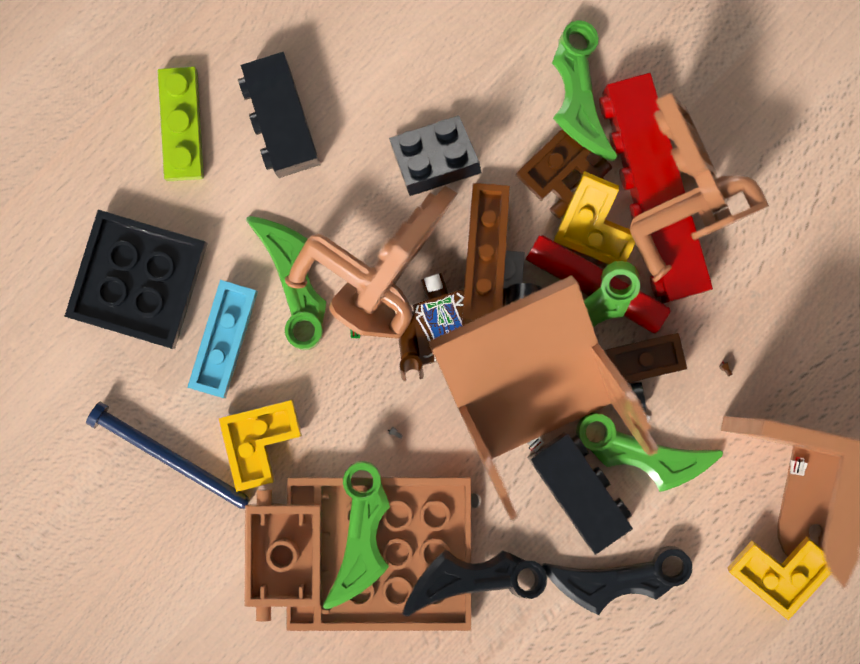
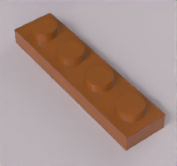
M473 183L462 325L502 308L510 186Z

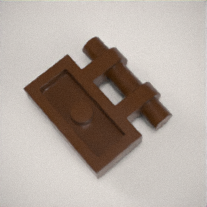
M561 129L516 173V176L540 201L553 192L559 200L550 208V211L560 220L564 216L579 184L578 181L569 189L562 181L575 169L581 175L585 171L604 179V176L613 167L604 158L593 166L586 159L592 152L580 145Z

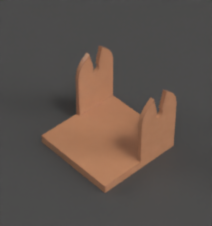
M573 276L567 277L428 341L477 453L510 520L518 518V515L492 459L605 406L613 405L647 455L651 456L658 453L659 448L648 432L652 427L642 406L628 383L598 344L578 283Z
M723 416L721 431L793 446L790 461H795L796 457L805 459L804 463H808L804 476L791 474V466L789 464L777 523V538L783 552L788 557L806 536L810 537V527L814 524L819 525L821 534L818 537V546L824 550V559L829 572L840 586L845 589L860 558V440L768 420Z

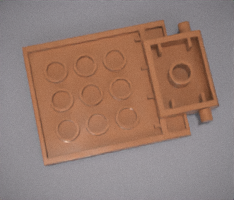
M287 477V503H272V490L270 489L257 490V504L245 505L244 606L256 607V621L259 622L271 621V607H286L287 631H471V593L443 599L410 616L403 615L404 606L416 582L432 561L445 549L459 560L471 563V477H381V484L390 507L379 522L376 540L379 552L389 565V568L363 592L330 609H325L323 605L343 561L352 498L343 487V477ZM351 477V484L358 491H366L373 485V477Z

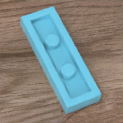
M220 280L187 388L226 398L258 294L257 290Z

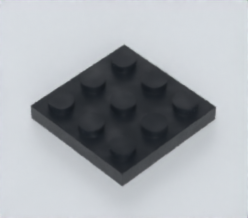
M97 210L64 317L175 349L208 243Z

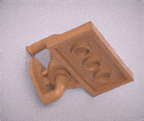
M672 93L656 100L660 111L655 112L654 115L662 133L667 135L668 138L671 137L677 145L671 152L679 170L694 176L699 187L637 215L630 224L631 235L646 267L654 277V282L660 280L671 270L672 266L666 265L662 260L651 237L652 233L699 212L705 228L691 234L692 239L697 240L769 207L761 187L755 180L739 175L716 177V170L687 107ZM743 192L750 208L732 215L729 208H726L728 207L726 199Z
M446 185L436 196L430 192L420 207L418 206L408 221L402 224L395 236L388 240L378 255L380 260L372 268L322 234L310 236L294 261L289 275L285 278L286 284L297 289L306 287L308 283L306 279L307 273L314 261L317 260L347 281L329 304L332 315L338 321L359 335L400 338L409 326L413 315L412 307L407 297L395 284L410 262L422 249L458 193Z

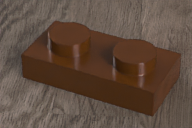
M679 333L604 350L627 383L688 369Z

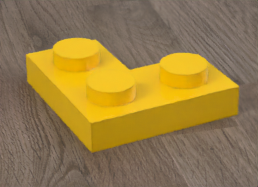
M584 171L554 236V242L607 264L616 261L626 262L635 245L630 229L606 220L607 214L619 191V185Z
M293 400L218 418L236 492L275 482L266 445L302 436Z
M807 536L782 564L752 540L727 567L729 573L787 620L797 612L831 574L824 559V550Z

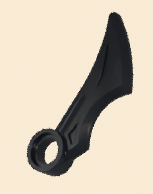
M675 546L661 548L655 553L652 562L607 569H577L548 563L542 564L546 575L559 590L578 605L597 615H600L608 603L622 595L641 594L657 600L674 586L684 584L692 574L690 557L682 549ZM669 556H677L682 561L681 572L675 576L665 575L662 571V563Z
M445 549L432 561L416 582L404 606L403 615L410 616L443 599L477 592L509 589L517 597L533 599L544 592L547 585V575L539 563L524 560L503 550L488 561L472 564L459 560ZM528 568L533 572L535 582L530 589L523 590L518 584V575L523 569Z

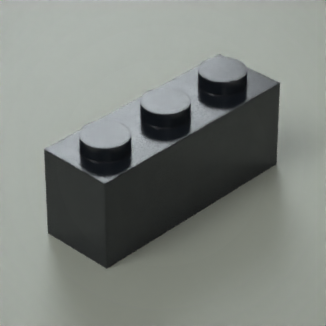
M284 52L240 65L244 77L239 78L238 82L244 99L252 100L255 112L250 113L249 117L255 134H262L266 147L260 149L266 169H273L277 177L281 178L319 166V158Z
M563 432L527 458L589 549L596 555L633 529L628 522L632 514L620 498L613 500L606 488L611 484L598 466L592 469L584 457L589 452L577 435L571 438L568 433Z

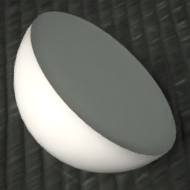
M472 493L471 507L477 508L481 504V497L476 493Z

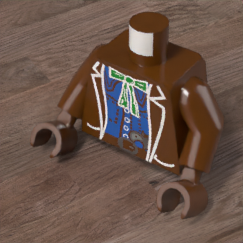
M442 273L421 279L427 300L413 305L414 311H412L411 322L399 338L401 357L399 368L402 381L404 382L406 381L405 374L407 371L417 370L419 378L423 379V366L437 362L428 341L463 326L464 289L448 294Z

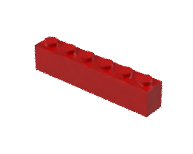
M651 72L607 84L602 92L603 97L599 98L602 116L604 119L609 118L613 131L609 133L610 144L616 155H620L623 168L619 169L620 180L624 190H630L633 204L629 206L632 220L637 215L685 193L678 166L671 152L673 148L670 138L662 133L654 115L655 112L660 111V108L656 102L658 96ZM692 215L651 234L662 260L666 265L672 266L671 270L657 282L653 281V275L650 276L653 294L656 298H661L662 304L713 290L699 239L693 240L691 234L697 232Z

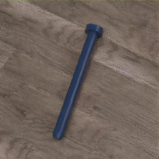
M98 402L90 412L86 424L95 429L98 425L104 427L239 509H245V505L249 504L250 499L246 494L241 491L236 492L234 487L108 413L109 406L103 402Z

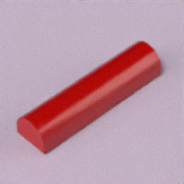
M544 235L537 237L525 258L526 261L559 280L573 276L578 283L580 292L587 296L601 288L603 269ZM615 276L610 280V285L614 289L623 290L630 286ZM639 290L638 295L631 300L624 317L656 334L666 321L671 310L668 306Z

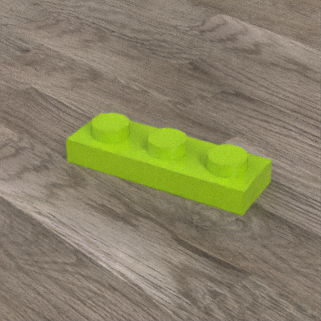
M195 67L158 69L164 179L166 181L204 179L197 69Z

